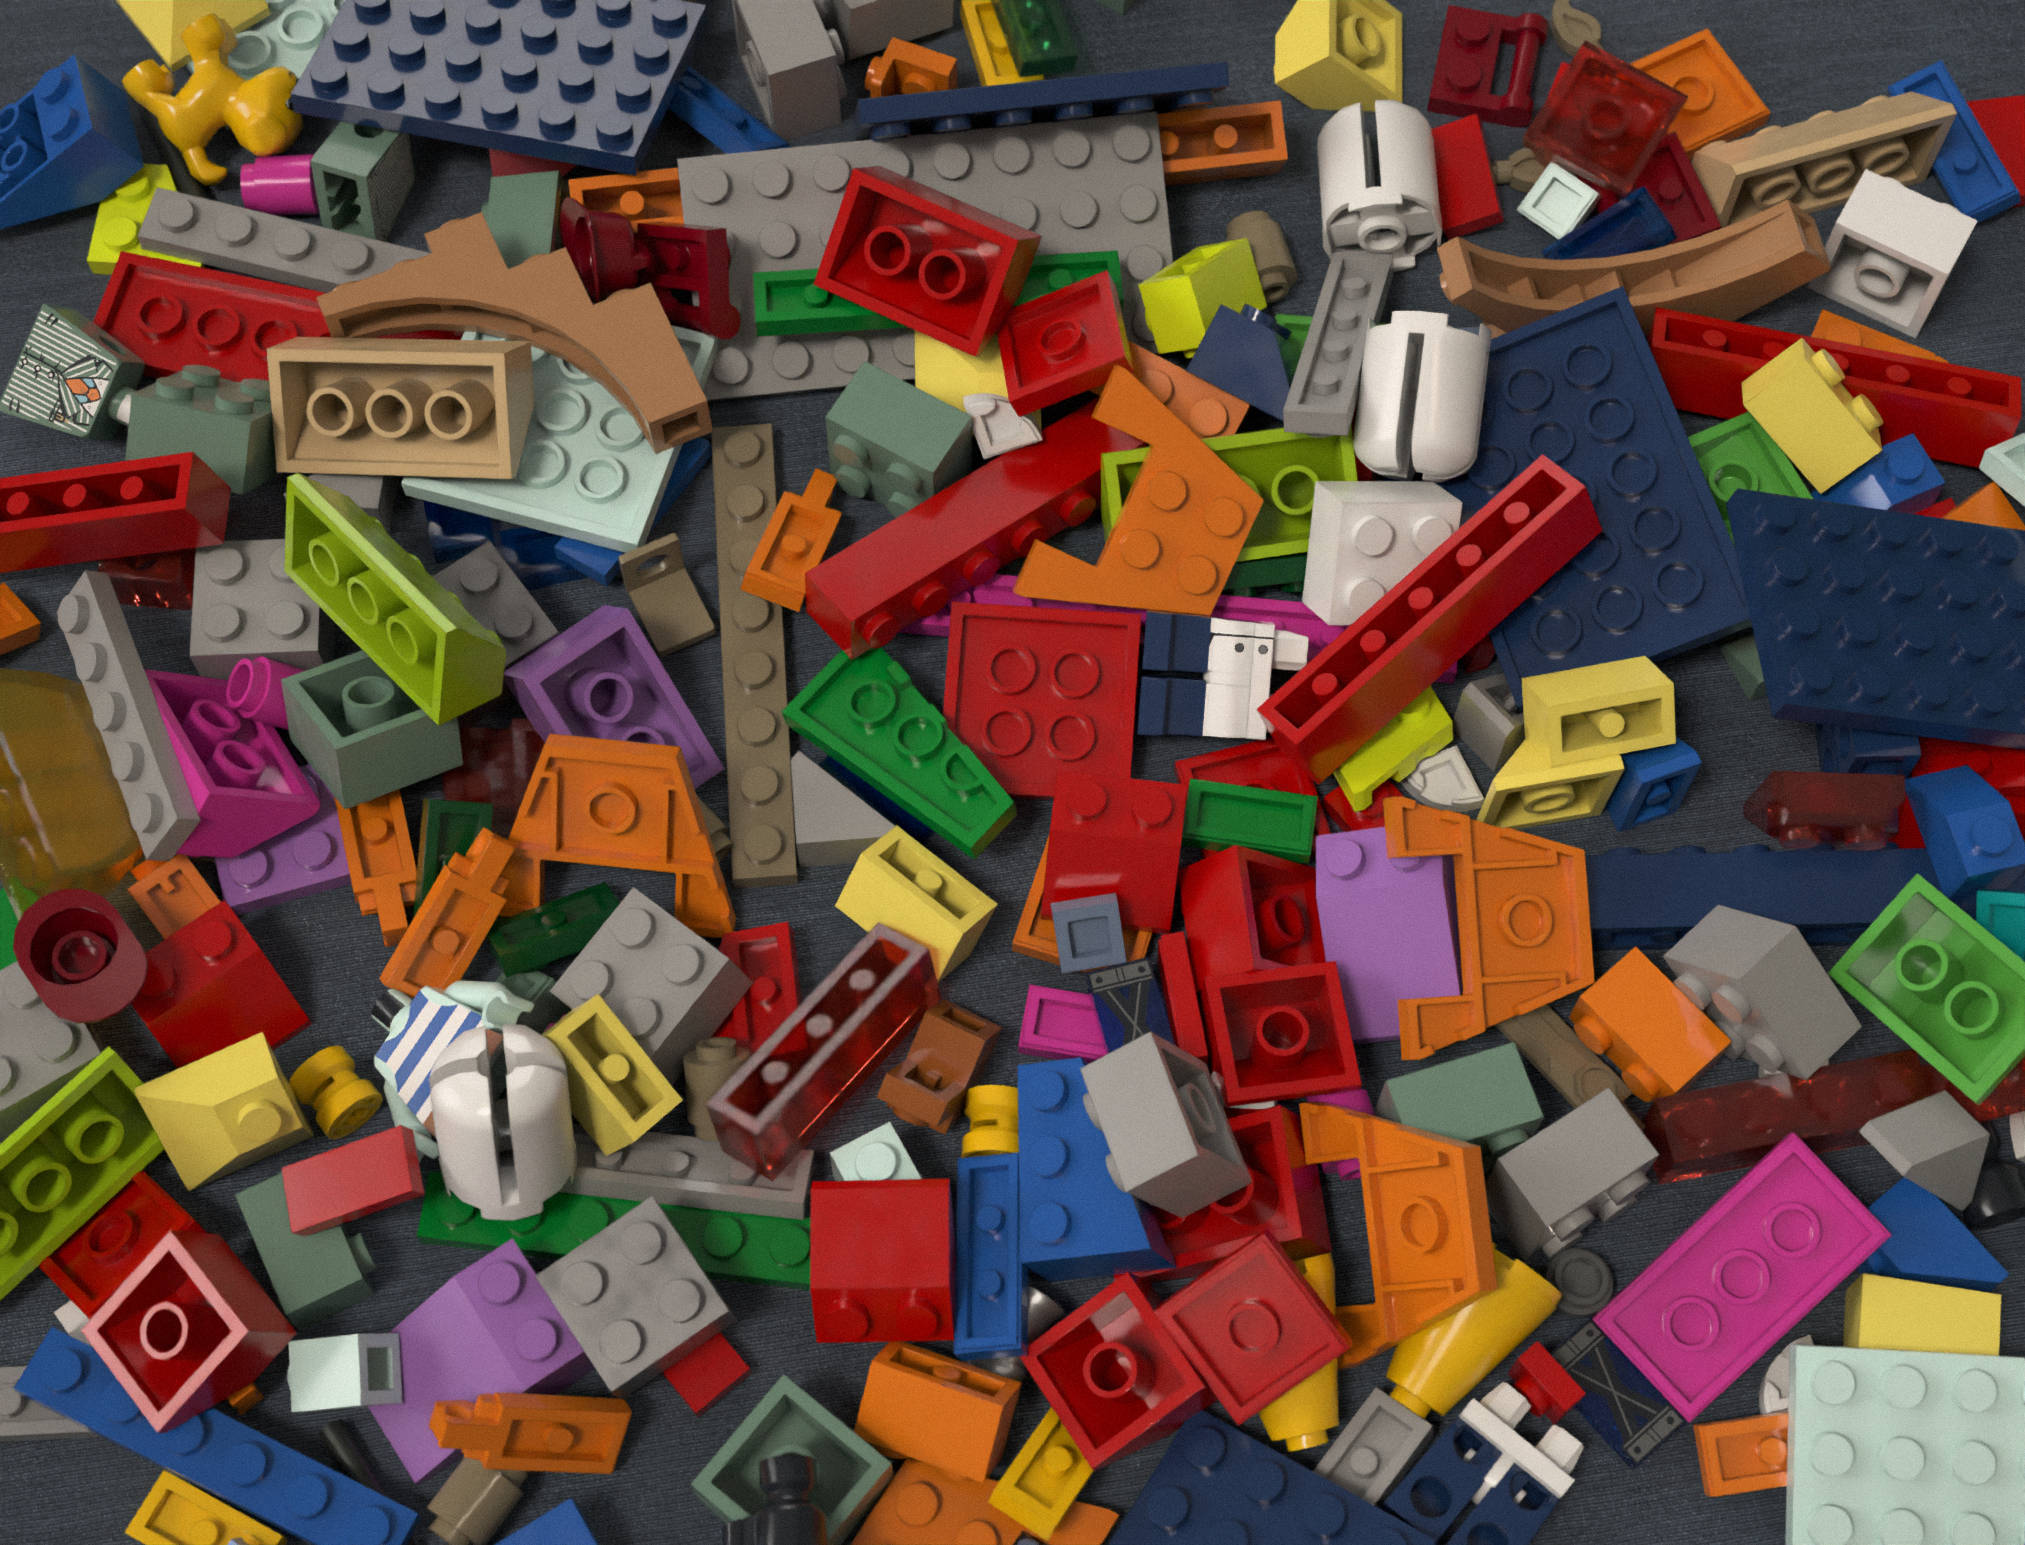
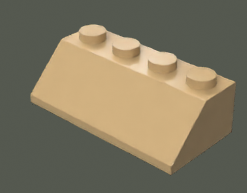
M1908 92L1890 98L1887 96H1877L1858 107L1836 113L1834 111H1823L1812 116L1807 121L1782 128L1777 125L1769 126L1753 136L1732 142L1723 140L1712 142L1695 152L1691 164L1722 228L1743 221L1787 199L1807 214L1846 204L1865 169L1882 177L1895 179L1905 187L1924 182L1957 112L1952 103L1915 92Z
M296 337L267 348L277 472L513 479L517 476L534 407L531 341Z

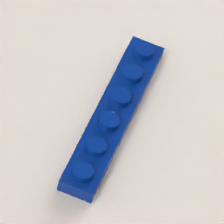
M54 1327L50 1328L13 1388L19 1395L311 1545H407L421 1520L417 1512L211 1407L167 1433H157L96 1350Z

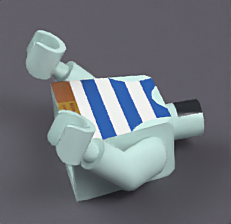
M459 980L449 985L446 990L426 985L418 991L413 1000L399 990L390 989L376 1001L372 1009V1018L390 1032L376 1053L374 1064L386 1079L383 1088L395 1127L402 1125L413 1130L419 1163L424 1154L432 1159H436L439 1155L438 1144L432 1141L431 1137L432 1134L436 1138V1131L430 1099L429 1079L432 1066L440 1052L464 1031L486 1025L496 1101L507 1086L503 1023L516 1024L523 1010L531 1013L534 1003L515 996L500 982Z

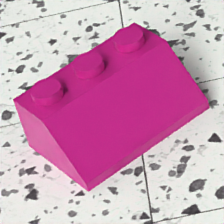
M144 669L201 819L189 837L177 850L176 854H184L190 857L234 858L316 815L321 803L278 732L272 725L242 717L238 709L229 706L226 698L228 680Z

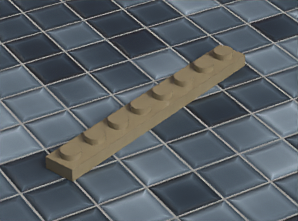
M772 424L712 427L730 840L734 844L731 847L732 881L734 889L798 884L791 774L790 727L786 725L781 712L788 705L783 606L740 590L748 565L777 507Z

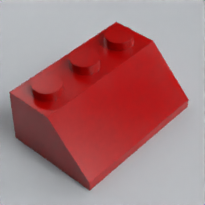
M882 166L853 168L813 285L978 357L1020 296L1042 236Z

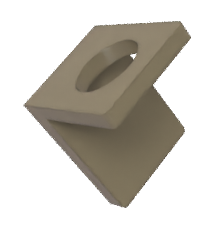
M671 533L618 557L626 592L659 657H664L716 633L715 626L685 569L680 540L676 533ZM666 555L657 565L648 569L637 570L644 561L654 556Z

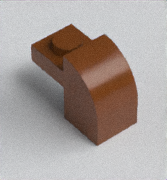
M943 999L926 1011L906 1059L886 1073L877 1098L887 1102L886 1106L891 1108L894 1114L902 1120L917 1126H928L946 1135L964 1109L966 1091L969 1088L976 1087L1002 1027Z

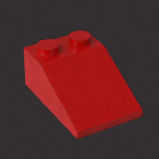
M1278 1105L1229 1118L1228 1122L1239 1149L1247 1148L1248 1156L1243 1158L1252 1183L1183 1218L1155 1206L1156 1211H1154V1215L1164 1242L1171 1249L1177 1268L1132 1274L1148 1282L1200 1276L1266 1228L1270 1230L1292 1261L1332 1252L1317 1164H1306L1301 1117ZM1124 1274L1114 1275V1281Z

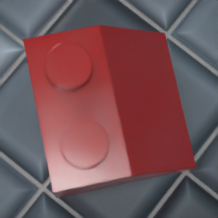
M1057 770L1041 919L1053 921L1050 903L1116 893L1122 929L1170 934L1187 785Z
M1234 845L1178 870L1181 911L1185 920L1190 965L1197 994H1201L1204 977L1326 962L1316 900V868Z
M225 899L145 953L148 961L146 982L137 998L131 1003L177 1069L261 1032L264 1033L272 1051H274L312 1025L310 1019Z
M1336 961L1204 977L1198 1006L1208 1051V1066L1211 1074L1214 1071L1220 1084V1093L1227 1107L1360 1090L1362 1083Z
M950 1178L813 1181L811 1185L810 1291L816 1342L953 1341L955 1334L956 1245Z
M169 1230L81 1330L157 1433L169 1432L253 1383L297 1334L220 1234Z
M1126 1272L1029 1344L1028 1356H1019L1092 1470H1098L1171 1435L1186 1420L1201 1410H1205L1218 1400L1153 1313L1156 1307L1163 1302L1150 1282L1130 1272Z

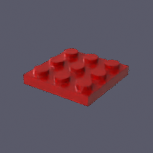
M951 602L943 717L947 721L949 729L963 745H967L1010 798L1053 801L1057 770L1124 778L1131 777L1141 614Z

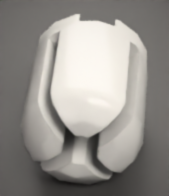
M1375 100L1381 186L1376 187L1369 134H1366L1363 107L1361 102L1340 109L1324 124L1318 136L1317 152L1323 248L1330 260L1332 259L1333 252L1393 254V272L1415 266V255L1429 248L1436 238L1438 247L1441 244L1442 220L1439 209L1432 129L1418 109L1396 100ZM1387 228L1390 231L1379 232V229Z
M1392 311L1391 324L1378 326L1375 325L1371 317L1368 318L1353 437L1356 456L1365 466L1389 479L1411 481L1415 471L1423 473V481H1432L1434 483L1446 482L1467 473L1477 458L1492 331L1484 324L1480 323L1478 336L1449 326V314Z
M503 1023L508 1099L496 1101L486 1025L464 1031L440 1052L432 1066L429 1079L430 1099L439 1151L440 1170L447 1194L450 1196L451 1190L462 1202L479 1208L482 1218L517 1220L544 1211L543 1202L559 1192L570 1175L571 1184L575 1178L578 1158L573 1134L567 1067L562 1053L550 1040L525 1025ZM513 1150L515 1166L509 1168L500 1167V1152Z

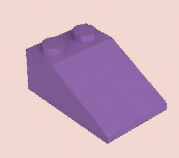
M603 605L504 671V681L544 742H546L549 734L680 746L694 789L725 769L628 608Z
M1385 827L1316 836V900L1326 962L1336 961L1353 1045L1400 1040L1397 999L1463 994L1453 856L1387 859Z
M513 1238L453 1276L389 1332L399 1333L402 1403L369 1406L368 1408L417 1486L465 1454L461 1451L462 1449H446L438 1446V1440L433 1431L428 1427L435 1401L467 1400L476 1404L479 1394L491 1393L494 1395L495 1392L557 1395L594 1370L590 1359L535 1277V1272Z

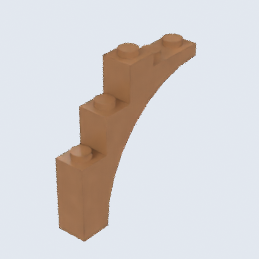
M1789 199L1743 221L1697 238L1652 250L1605 258L1572 260L1523 258L1484 249L1458 236L1437 247L1443 272L1439 276L1443 292L1455 306L1460 305L1479 316L1483 321L1482 324L1492 331L1491 339L1621 286L1626 291L1644 335L1649 332L1656 307L1733 322L1832 270L1815 219Z
M482 212L464 219L450 220L440 228L425 233L424 236L430 254L418 259L400 261L389 270L360 281L342 283L331 292L316 297L331 337L376 338L383 335L416 331L446 330L480 332L515 341H531V346L567 361L602 385L633 417L655 454L713 432L707 399L651 283L635 289L619 290L611 294L606 300L593 305L566 247L549 254L542 253L531 256L522 264L508 269Z

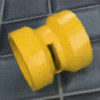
M339 1045L327 1047L307 1059L295 1071L289 1081V1085L298 1101L303 1105L314 1108L317 1112L316 1122L329 1139L334 1140L345 1137L364 1125L380 1108L383 1101L382 1095L370 1080L360 1079L355 1074L356 1065L354 1060Z
M983 1085L969 1088L965 1093L964 1112L970 1120V1131L962 1138L961 1157L1019 1152L1018 1088L1004 1085Z

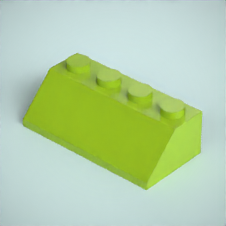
M1351 425L1348 435H1332L1324 438L1311 437L1305 433L1284 432V427L1200 439L1264 500L1236 562L1308 552L1316 481H1358ZM1150 446L1101 453V515L1105 543Z
M300 473L287 477L284 572L438 726L502 695L506 648L500 638L493 631L486 630L465 610L462 602L454 593L446 591L425 571L421 561L415 555L408 554L387 534L384 526L377 518L370 517L350 497Z
M109 1046L0 1144V1301L131 1181L135 1174L144 1169L165 1149L135 1094L134 1088L144 1083Z

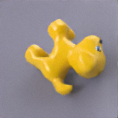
M208 14L194 21L181 34V40L193 59L195 72L175 97L172 96L175 89L174 75L165 65L160 67L153 59L140 62L122 79L124 89L128 94L157 117L163 134L182 153L190 174L204 186L217 185L227 176V168L216 165L208 160L205 147L219 128L225 125L229 126L241 146L254 155L261 157L284 152L294 143L303 129L302 115L294 113L291 92L298 82L294 72L283 66H275L249 80L239 76L229 66L228 55L237 47L236 36L229 24L224 19L218 18L216 14Z

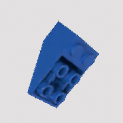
M76 54L58 68L48 70L32 90L16 103L8 104L0 111V230L100 202L144 167L126 93Z

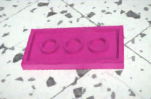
M1790 1132L1597 1311L1591 1319L1686 1421L1690 1423L1892 1234L1794 1132Z

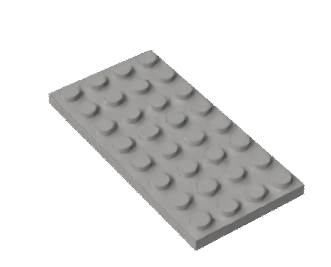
M1157 111L1056 123H1034L1027 126L998 129L968 130V132L941 135L908 136V138L874 142L873 140L677 159L684 224L727 229V244L731 253V264L728 270L730 304L737 308L741 318L740 328L733 338L729 340L717 339L718 352L703 389L707 402L844 389L864 361L905 382L915 381L914 329L909 327L757 337L753 272L819 269L853 168L882 166L1041 235L1042 238L1035 255L1118 250L1124 295L1122 316L1127 340L1157 356L1174 355L1182 352L1158 353L1153 333H1151L1146 324L1145 306L1138 286L1173 263ZM691 290L693 305L699 306V292Z

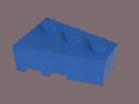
M1078 1057L1018 1065L1020 1263L1049 1282L1125 1274L1126 1272L1136 1273L1177 1268L1171 1249L1166 1246L1154 1215V1211H1156L1155 1206L1127 1192H1122L1114 1183L1108 1171L1106 1156L1111 1151L1104 1132L1100 1131L1093 1124L1083 1102V1096L1088 1093V1089L1080 1068L1088 1065V1063L1083 1058Z

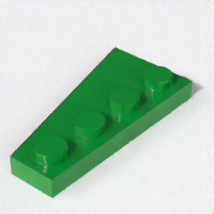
M882 647L871 648L853 660L841 650L781 711L786 725L974 860L1017 815L1014 801L970 748L959 741L949 729L945 718L933 704L929 705L912 684L910 676L896 660L893 661Z

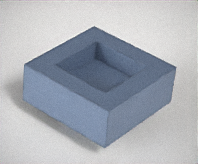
M1116 893L1050 903L1062 973L1127 963Z

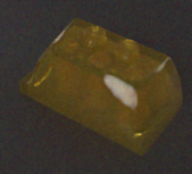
M0 668V879L19 922L24 911L40 897L60 889L83 888L100 894L106 899L128 876L141 857L143 849L137 833L131 825L130 814L118 780L112 773L111 761L100 731L94 723L93 711L83 684L47 672Z

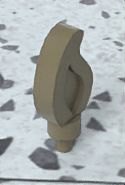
M1556 0L1553 4L1550 24L1557 45L1568 55L1576 58L1581 57L1588 67L1594 66L1599 72L1606 71L1608 65L1604 60L1606 51L1600 44L1601 27L1599 22L1593 16L1572 8L1569 5V0Z
M1524 148L1514 152L1509 156L1508 160L1494 161L1492 168L1496 184L1509 183L1511 188L1529 193L1551 161L1573 176L1576 167L1568 156L1560 152L1544 148Z

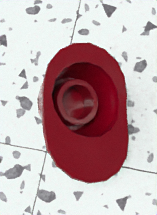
M565 198L560 212L562 247H566L592 304L594 305L606 300L611 294L619 290L635 289L638 281V270L651 265L652 255L648 246L643 241L635 238L629 218L621 213L587 210L575 198Z
M83 888L60 889L40 897L26 909L15 928L13 950L18 964L45 1006L58 1018L77 1024L105 1020L119 1014L137 998L146 982L148 961L141 944L116 908L100 894Z

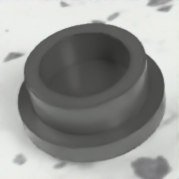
M1585 1249L1565 1250L1553 1258L1545 1271L1544 1279L1562 1294L1556 1309L1565 1315L1578 1318L1592 1316L1609 1301L1612 1295L1613 1277L1605 1261L1591 1251Z

